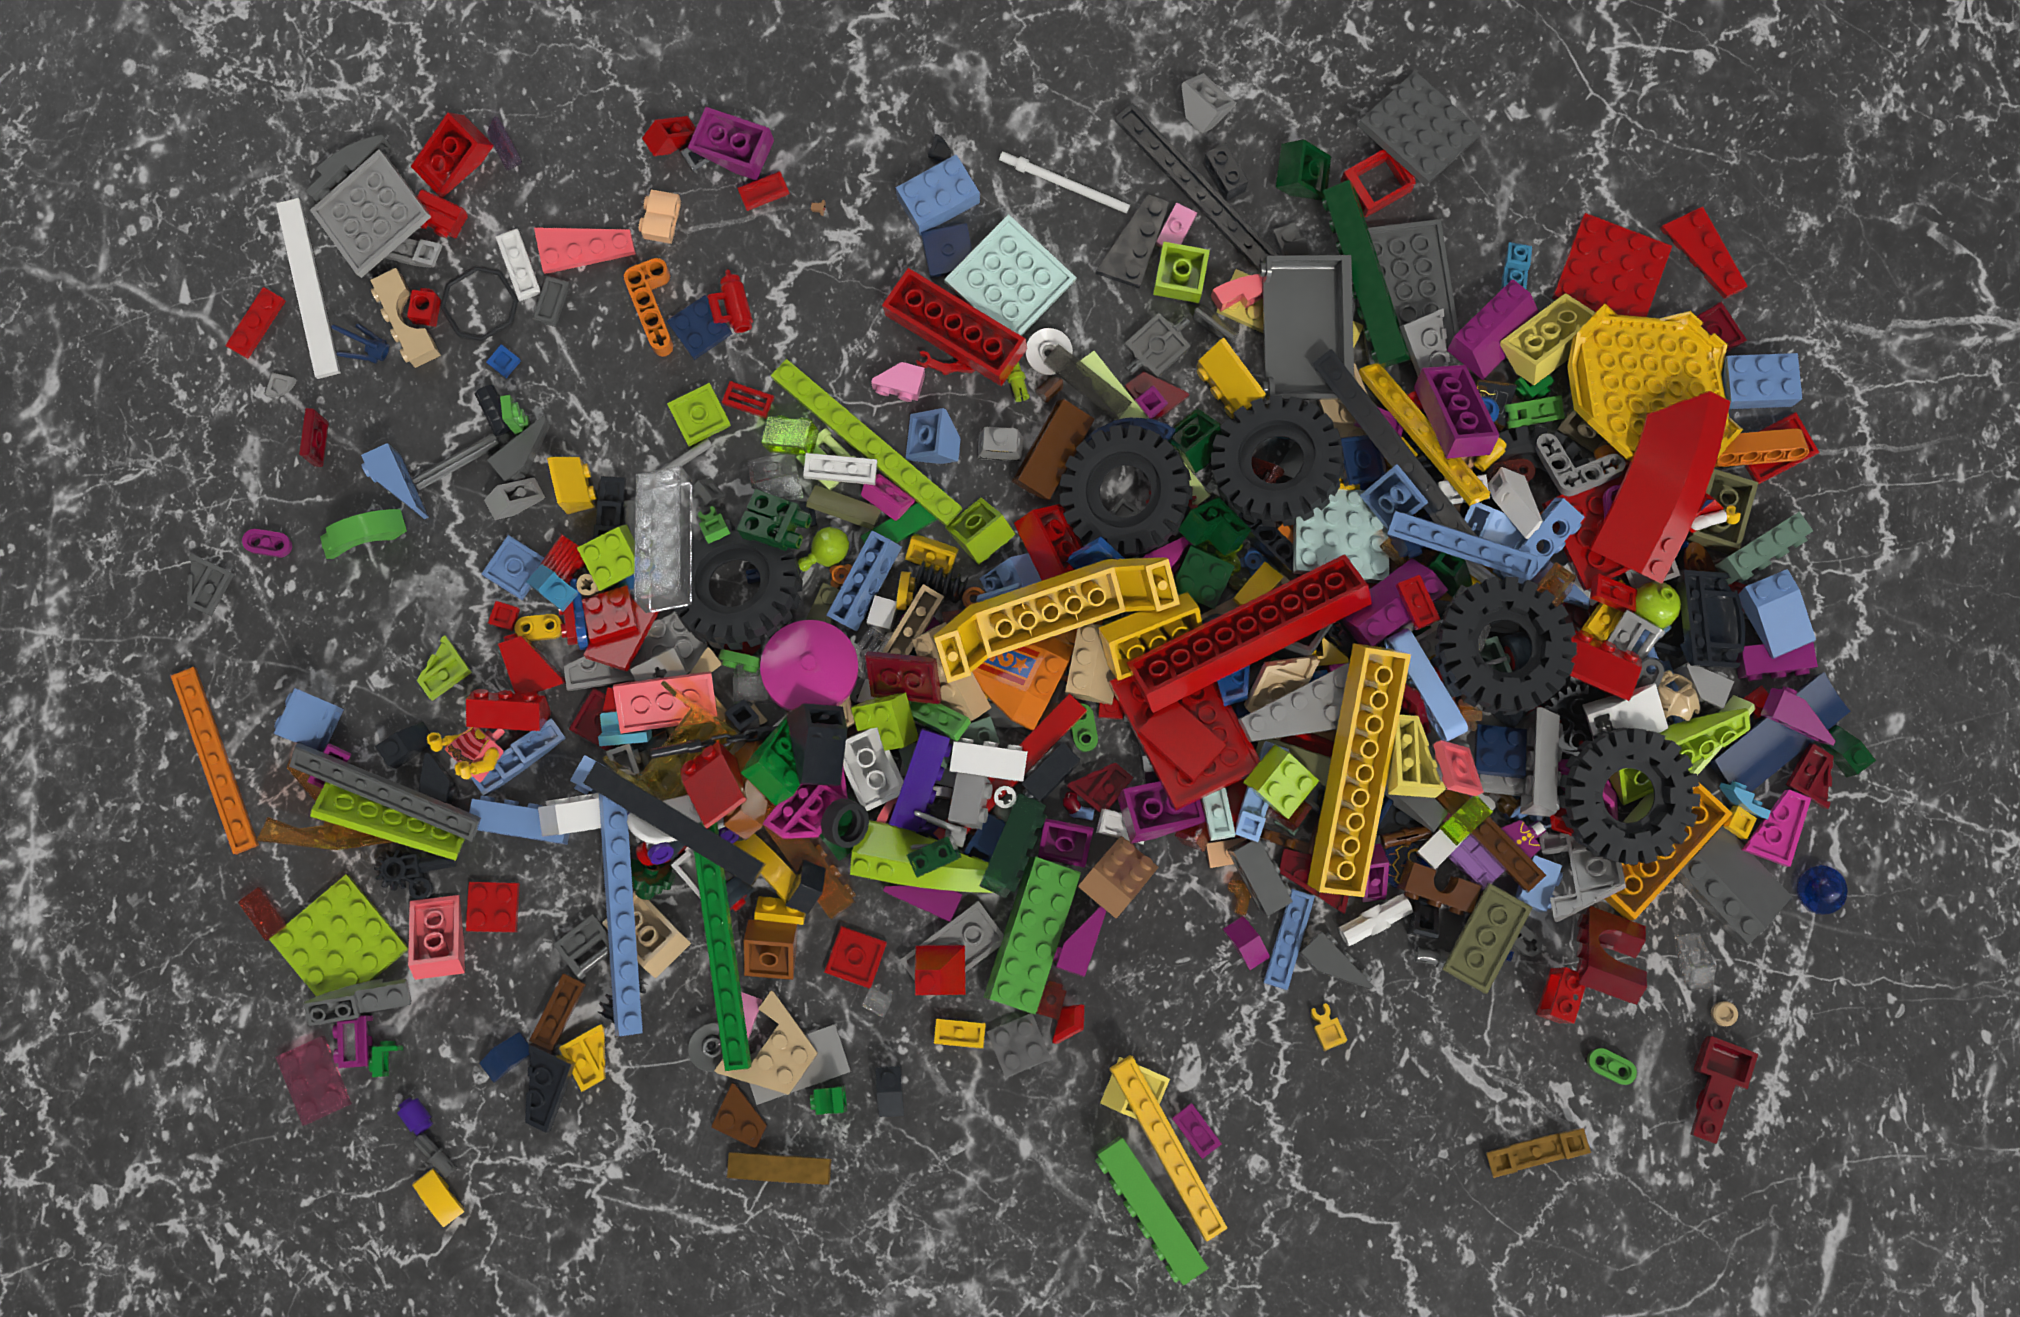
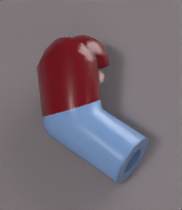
M1067 792L1064 796L1065 798H1063V806L1069 815L1074 818L1093 820L1094 808L1082 807L1077 800V794Z

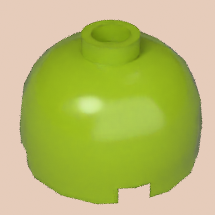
M1656 581L1645 583L1637 589L1636 612L1634 613L1661 629L1669 627L1678 617L1681 607L1680 597L1676 590L1669 584L1664 582L1661 584Z

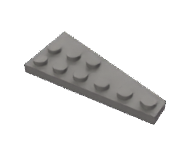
M674 611L673 614L654 621L628 672L586 659L583 656L564 666L567 691L634 682L635 678L630 671L633 666L674 646H677L689 669L688 673H690L708 648V640L704 644L696 639L692 632H688ZM658 667L655 674L656 676L662 675L664 677L667 671L666 669L661 670Z
M1349 663L1238 719L1248 741L1336 730Z

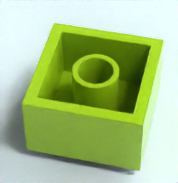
M1163 242L1153 295L1199 303L1210 250Z
M627 524L619 526L577 548L599 591L648 568Z
M1274 744L1243 783L1272 809L1289 819L1319 780L1289 752Z

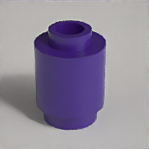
M410 1097L398 1106L400 1108L397 1112L398 1116L408 1130L414 1132L416 1136L433 1125V1122L430 1120L432 1118L418 1098L413 1100Z

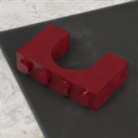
M1589 906L1585 914L1581 913L1577 922V927L1580 928L1577 936L1579 947L1576 954L1579 958L1576 972L1579 973V984L1637 1005L1647 988V971L1614 959L1603 948L1636 959L1646 942V926Z

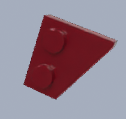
M1405 683L1399 715L1419 716L1427 736L1431 730L1424 700L1415 688L1409 687Z
M1809 743L1786 785L1796 792L1810 797L1812 802L1823 809H1829L1828 789L1832 787L1831 769L1833 768L1834 756L1814 743Z

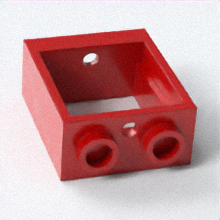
M1384 149L1344 171L1340 180L1342 183L1350 180L1355 186L1365 218L1412 192L1416 184L1415 177ZM1386 162L1402 187L1374 202L1358 177Z
M1566 967L1550 968L1536 1015L1557 1023L1574 1024L1586 986L1579 984V973ZM1576 994L1578 996V999L1574 1000L1573 995Z

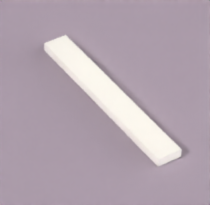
M299 198L276 203L315 377L320 379L339 374L340 368L302 202Z

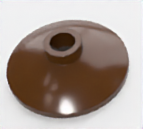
M1696 542L1686 545L1683 554L1685 570L1715 572L1712 558L1702 545Z

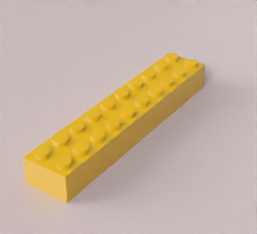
M1353 643L1307 884L1318 892L1364 897L1411 654L1394 649Z

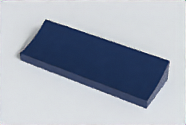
M1825 672L1815 675L1797 690L1796 696L1806 700L1827 730L1851 712L1831 685ZM1763 717L1749 731L1713 757L1708 765L1723 783L1731 785L1732 781L1746 785V791L1752 792L1804 750L1809 743L1815 740L1769 718Z

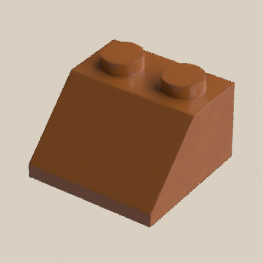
M748 920L744 937V976L793 980L797 949V924Z

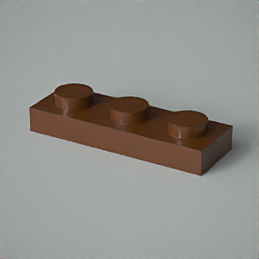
M563 973L529 1041L553 1052L587 984Z

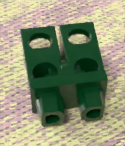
M755 489L747 506L748 511L745 510L737 531L743 539L749 541L756 540L786 551L788 547L799 549L803 537L801 534L795 533L797 526L805 529L809 528L812 517L807 512L801 510L797 503L789 502Z
M952 834L907 854L916 878L962 857Z

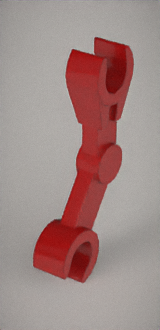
M926 351L919 352L920 356L928 359L925 363L916 360L917 366L923 368L930 367L941 372L943 375H949L953 372H975L974 369L967 367L960 361L948 364L934 360Z

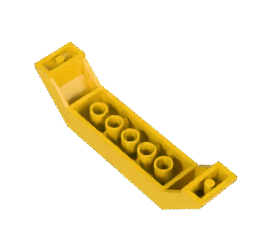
M1167 557L1106 559L969 605L933 637L946 681L950 683L970 676L971 672L984 661L999 654L1123 612L1156 610L1158 612L1179 605L1180 602Z

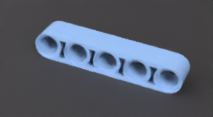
M1406 628L1384 639L1386 648L1411 654L1406 683L1409 687L1415 688L1424 700L1427 717L1440 739L1447 742L1467 732L1468 726L1464 717L1413 633Z

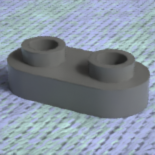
M1648 657L1642 660V669L1635 689L1653 683L1656 684L1658 689L1664 675V667L1659 659ZM1652 665L1656 669L1654 672H1648L1646 668Z

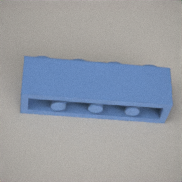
M480 796V800L472 799L469 813L481 817L478 831L568 844L570 833L542 836L538 807H542V805L528 803V807L518 806V801L504 799V804L496 803L495 798Z

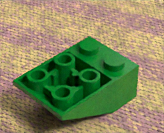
M787 716L753 753L740 772L775 806L792 797L800 786Z

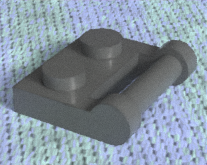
M594 914L553 944L580 980L587 976L586 972L610 955L608 932ZM600 940L605 942L606 945L581 965L578 964L577 958Z

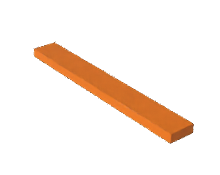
M191 667L171 675L233 854L236 855L259 846L197 668Z

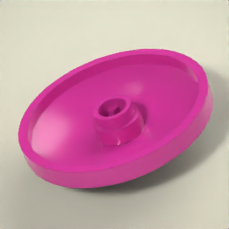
M803 620L781 628L770 638L761 656L760 672L764 688L770 698L781 708L789 712L804 703L839 706L849 697L855 687L858 678V659L850 639L837 627L822 621Z

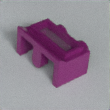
M359 1016V1018L337 1021L333 1025V1037L337 1038L338 1048L334 1049L333 1058L335 1064H338V1068L369 1066L368 1046H372L373 1038L368 1036L367 1021H373V1016Z

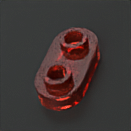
M1527 459L1496 462L1486 471L1488 483L1494 477L1495 471L1501 467L1524 475L1527 483L1535 475V467ZM1520 467L1526 468L1527 473H1526V474L1520 473L1519 468H1520Z

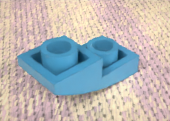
M1509 242L1501 290L1512 279L1526 289L1528 270L1531 265L1532 246Z
M1732 781L1731 785L1720 784V789L1734 805L1742 807L1753 816L1768 820L1771 810L1761 807L1763 802L1753 799L1755 794L1746 791V785Z

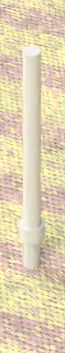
M1005 152L1001 153L999 160L1016 167L1015 170L1023 173L1025 171L1126 214L1129 210V204L1029 163V160L1021 156L1017 158Z

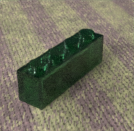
M1019 793L979 887L1004 898L1008 896L1010 891L1015 892L1020 878L1016 877L1019 869L1024 871L1029 857L1025 856L1028 848L1033 849L1038 838L1034 833L1037 827L1042 828L1047 815L1043 814L1046 807L1045 804Z

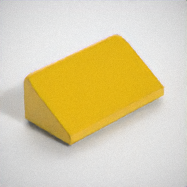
M914 534L910 540L905 560L919 565L925 560L926 567L929 568L933 563L934 570L938 571L940 567H943V573L947 574L953 568L959 549Z

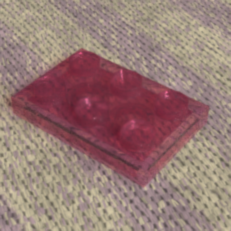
M325 1036L318 1037L276 1056L303 1126L352 1105Z

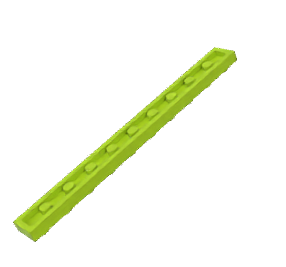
M786 359L771 374V378L863 457L866 459H876L877 468L946 527L962 511V507L789 360Z

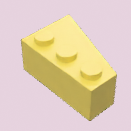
M1399 715L1387 777L1389 795L1436 798L1446 790L1436 770L1438 767L1436 761L1432 759L1428 749L1429 743L1419 716Z

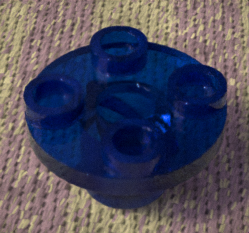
M1822 865L1811 867L1797 879L1798 898L1806 910L1811 913L1820 915L1834 913L1844 905L1847 899L1848 889L1846 881L1832 867Z

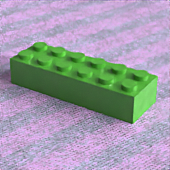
M1038 857L1028 858L983 998L1036 1015L1081 872Z
M1121 1135L1096 1151L1099 1157L1095 1161L1104 1174L1109 1172L1112 1176L1109 1182L1118 1196L1123 1193L1127 1199L1123 1204L1131 1216L1137 1215L1139 1217L1138 1227L1146 1239L1152 1237L1155 1243L1151 1247L1161 1261L1166 1259L1169 1263L1165 1268L1176 1283L1180 1280L1184 1286L1209 1269Z

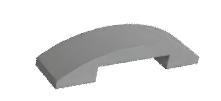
M407 238L385 258L414 266L434 267L442 245L423 239L416 241Z

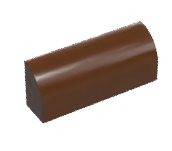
M1065 399L1057 401L1011 482L1037 497L1050 500L1061 480L1062 474L1067 470L1065 464L1070 455L1074 457L1077 452L1076 448L1082 443L1095 419Z

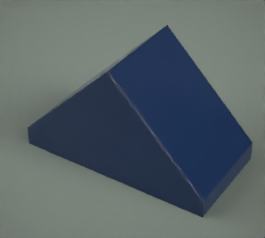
M518 1032L495 1046L479 1064L493 1083H495L531 1055L528 1053L529 1043Z

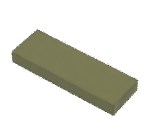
M817 485L813 488L806 507L871 530L874 529L881 515V510L876 506Z

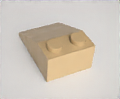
M634 891L633 904L637 961L656 979L691 943L650 900L640 899ZM606 918L602 922V924L608 929V923Z

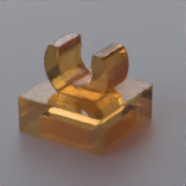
M1457 706L1465 721L1470 722V730L1476 731V721H1482V710L1477 706Z

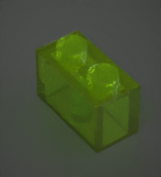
M782 415L768 417L761 443L771 453L806 456V453H814L819 430L812 420L808 418L790 419Z

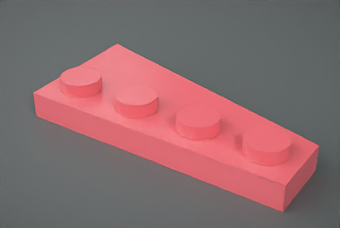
M534 228L544 274L636 255L630 230Z

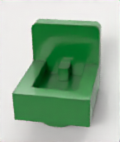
M1548 374L1537 384L1530 387L1520 377L1513 384L1517 386L1515 394L1520 400L1524 401L1533 400L1536 397L1539 399L1543 398L1551 391L1549 387L1554 383V380Z
M381 1041L380 1047H372V1057L369 1058V1071L372 1072V1077L389 1076V1051H402L403 1045L396 1046V1041Z

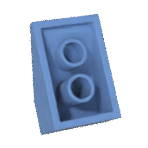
M386 443L361 455L364 463L361 465L367 477L371 476L374 483L378 482L423 519L428 518V514L401 455L391 445Z
M1398 464L1360 495L1387 530H1389L1395 510L1413 515L1428 503Z
M1788 569L1744 587L1738 594L1743 610L1772 659L1816 640L1800 589Z

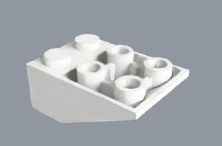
M1655 683L1634 689L1630 701L1613 695L1582 705L1593 740V735L1602 731H1612L1613 728L1646 729V731H1655L1657 733L1668 729Z

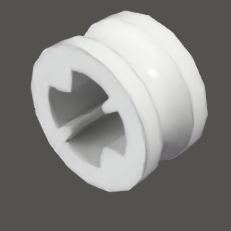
M1008 786L999 787L994 793V801L1001 808H1009L1016 801V793ZM1002 790H1006L1007 794L1012 795V799H1008V804L998 800V795H1002Z

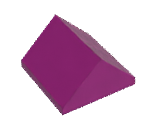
M1045 818L1038 858L1085 867L1094 828Z

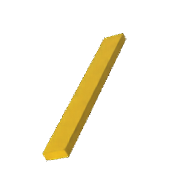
M1371 364L1360 368L1359 374L1364 383L1466 503L1471 506L1489 498L1491 492L1461 457L1446 459L1429 420L1389 373L1379 364Z
M1129 1055L1109 1069L1200 1234L1208 1242L1226 1230L1227 1226L1133 1056Z

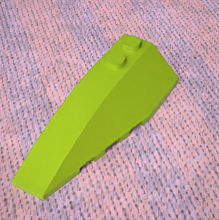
M1743 708L1693 718L1689 721L1686 720L1669 725L1668 729L1660 732V734L1665 736V740H1673L1682 748L1679 753L1688 755L1692 764H1694L1701 758L1704 760L1708 759L1713 755L1712 753L1720 745L1725 747L1749 731V710ZM1622 769L1615 772L1609 778L1623 805L1654 792L1649 778L1637 769Z
M869 820L868 831L864 838L853 847L850 875L929 889L999 893L1002 869L974 856L969 857L961 853L962 857L958 860L916 878L907 858V854L915 851L911 849V846L931 844L938 840L931 837L926 838L912 830Z

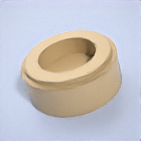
M1718 1002L1711 1009V1018L1719 1026H1731L1737 1021L1738 1011L1730 1002Z

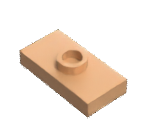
M1247 838L1207 843L1206 850L1209 868L1234 865L1227 850Z

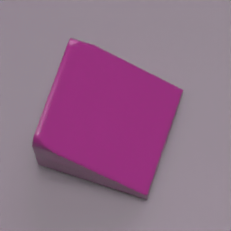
M1154 385L1135 399L1137 405L1150 419H1153L1168 404Z

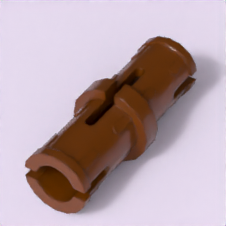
M1423 825L1412 828L1405 826L1401 827L1398 831L1380 834V842L1383 849L1398 845L1410 846L1412 842L1430 839L1432 834L1431 830Z

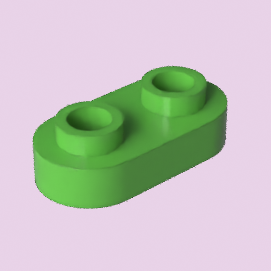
M720 650L718 659L722 661L721 665L736 669V665L743 666L742 670L756 673L757 670H760V658L733 651Z
M1081 704L1087 710L1085 713L1086 718L1080 719L1071 728L1073 741L1078 750L1090 752L1098 743L1096 724L1092 709L1086 704ZM1083 735H1088L1091 741L1089 743L1082 742L1081 737Z
M1593 1049L1587 1056V1064L1592 1071L1617 1084L1628 1085L1636 1078L1637 1070L1635 1065L1607 1049ZM1598 1056H1601L1603 1059L1601 1065L1596 1064ZM1621 1067L1625 1070V1075L1622 1077L1618 1074V1070Z

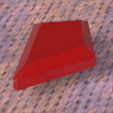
M1078 1004L1061 1008L1052 1043L1058 1044L1084 1030L1085 1005Z

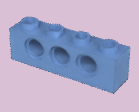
M1554 498L1540 515L1543 522L1539 529L1529 539L1522 536L1513 547L1538 556L1529 581L1534 582L1533 578L1535 575L1547 568L1551 556L1563 549L1566 544L1565 540L1570 534L1573 535L1580 529L1582 525L1580 522L1585 518L1564 498ZM1557 521L1560 525V529L1555 534L1552 530V526ZM1542 540L1544 548L1541 552H1538L1536 545L1538 541ZM1493 570V573L1501 580L1506 576L1518 577L1500 570ZM1519 577L1518 583L1523 584L1527 579Z
M871 531L827 616L858 631L873 603L874 596L877 595L902 546Z

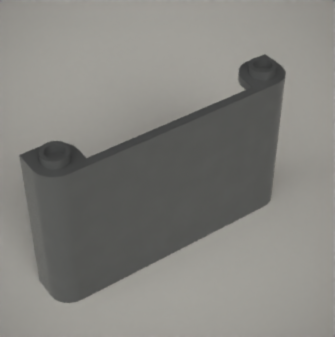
M1351 255L1266 256L1263 262L1259 263V277H1262L1265 371V381L1262 382L1261 388L1266 393V400L1270 401V396L1279 395L1283 396V400H1289L1290 396L1301 398L1302 400H1340L1314 367L1313 363L1332 349L1354 377Z

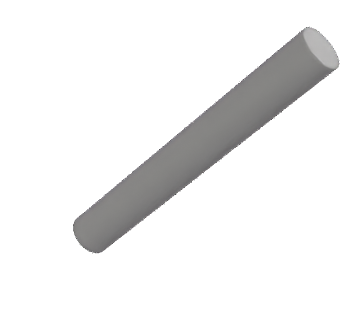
M708 438L648 478L655 485L713 445Z

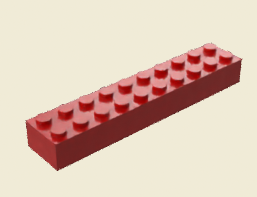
M1344 554L1126 663L1135 685L1152 713L1372 604L1369 587Z

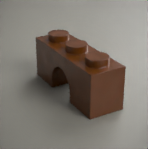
M1406 860L1397 887L1405 891L1404 896L1418 900L1419 896L1427 898V904L1438 908L1441 907V904L1450 906L1448 911L1462 916L1464 911L1472 913L1481 885L1451 876L1447 887L1438 891L1434 886V877L1437 870Z

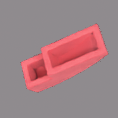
M1259 274L1226 282L1212 290L1211 298L1220 312L1239 301L1247 308L1263 298L1262 277H1259Z

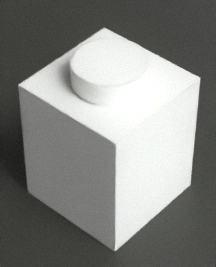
M874 596L867 619V625L871 628L872 632L884 635L885 632L889 633L892 631L898 611L896 609L897 601Z

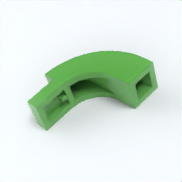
M388 509L362 513L340 520L326 527L327 532L320 536L326 559H335L354 546L372 541L394 540L407 532L401 509Z

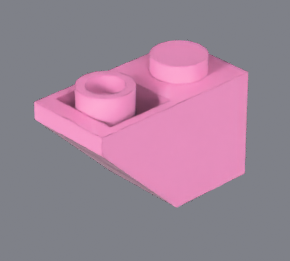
M901 362L874 377L871 382L872 388L876 390V393L883 396L893 394L903 401H918L925 378V368Z

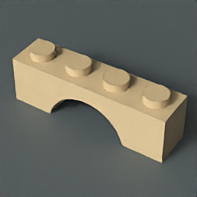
M397 268L371 279L374 287L371 289L375 300L377 302L381 301L383 309L380 311L386 322L390 321L393 326L390 332L396 342L400 341L403 347L400 353L405 362L410 361L416 368L441 356L432 336L425 328L416 329L405 325L403 321V308L411 297V292Z

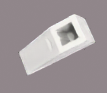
M1501 467L1488 483L1492 498L1526 539H1529L1539 529L1543 522L1525 476Z

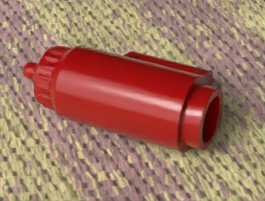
M726 270V276L720 281L721 293H713L707 296L714 323L729 322L730 327L733 328L735 333H743L752 329L751 324L753 323L747 296L740 277L735 274L732 275L730 270ZM718 300L724 301L727 316H722Z

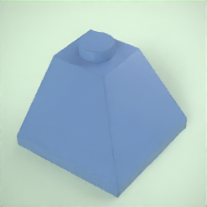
M941 408L910 414L906 460L938 464L958 461L961 438L946 409Z

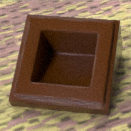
M1050 376L1035 390V393L1045 403H1048L1063 389V380Z

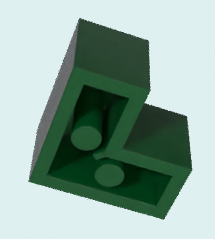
M1219 497L1192 509L1178 529L1185 536L1186 540L1194 546L1209 540L1224 556L1238 550L1251 532V529Z

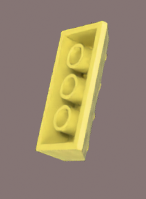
M1565 293L1500 341V346L1516 374L1535 385L1569 359L1573 336L1596 312Z

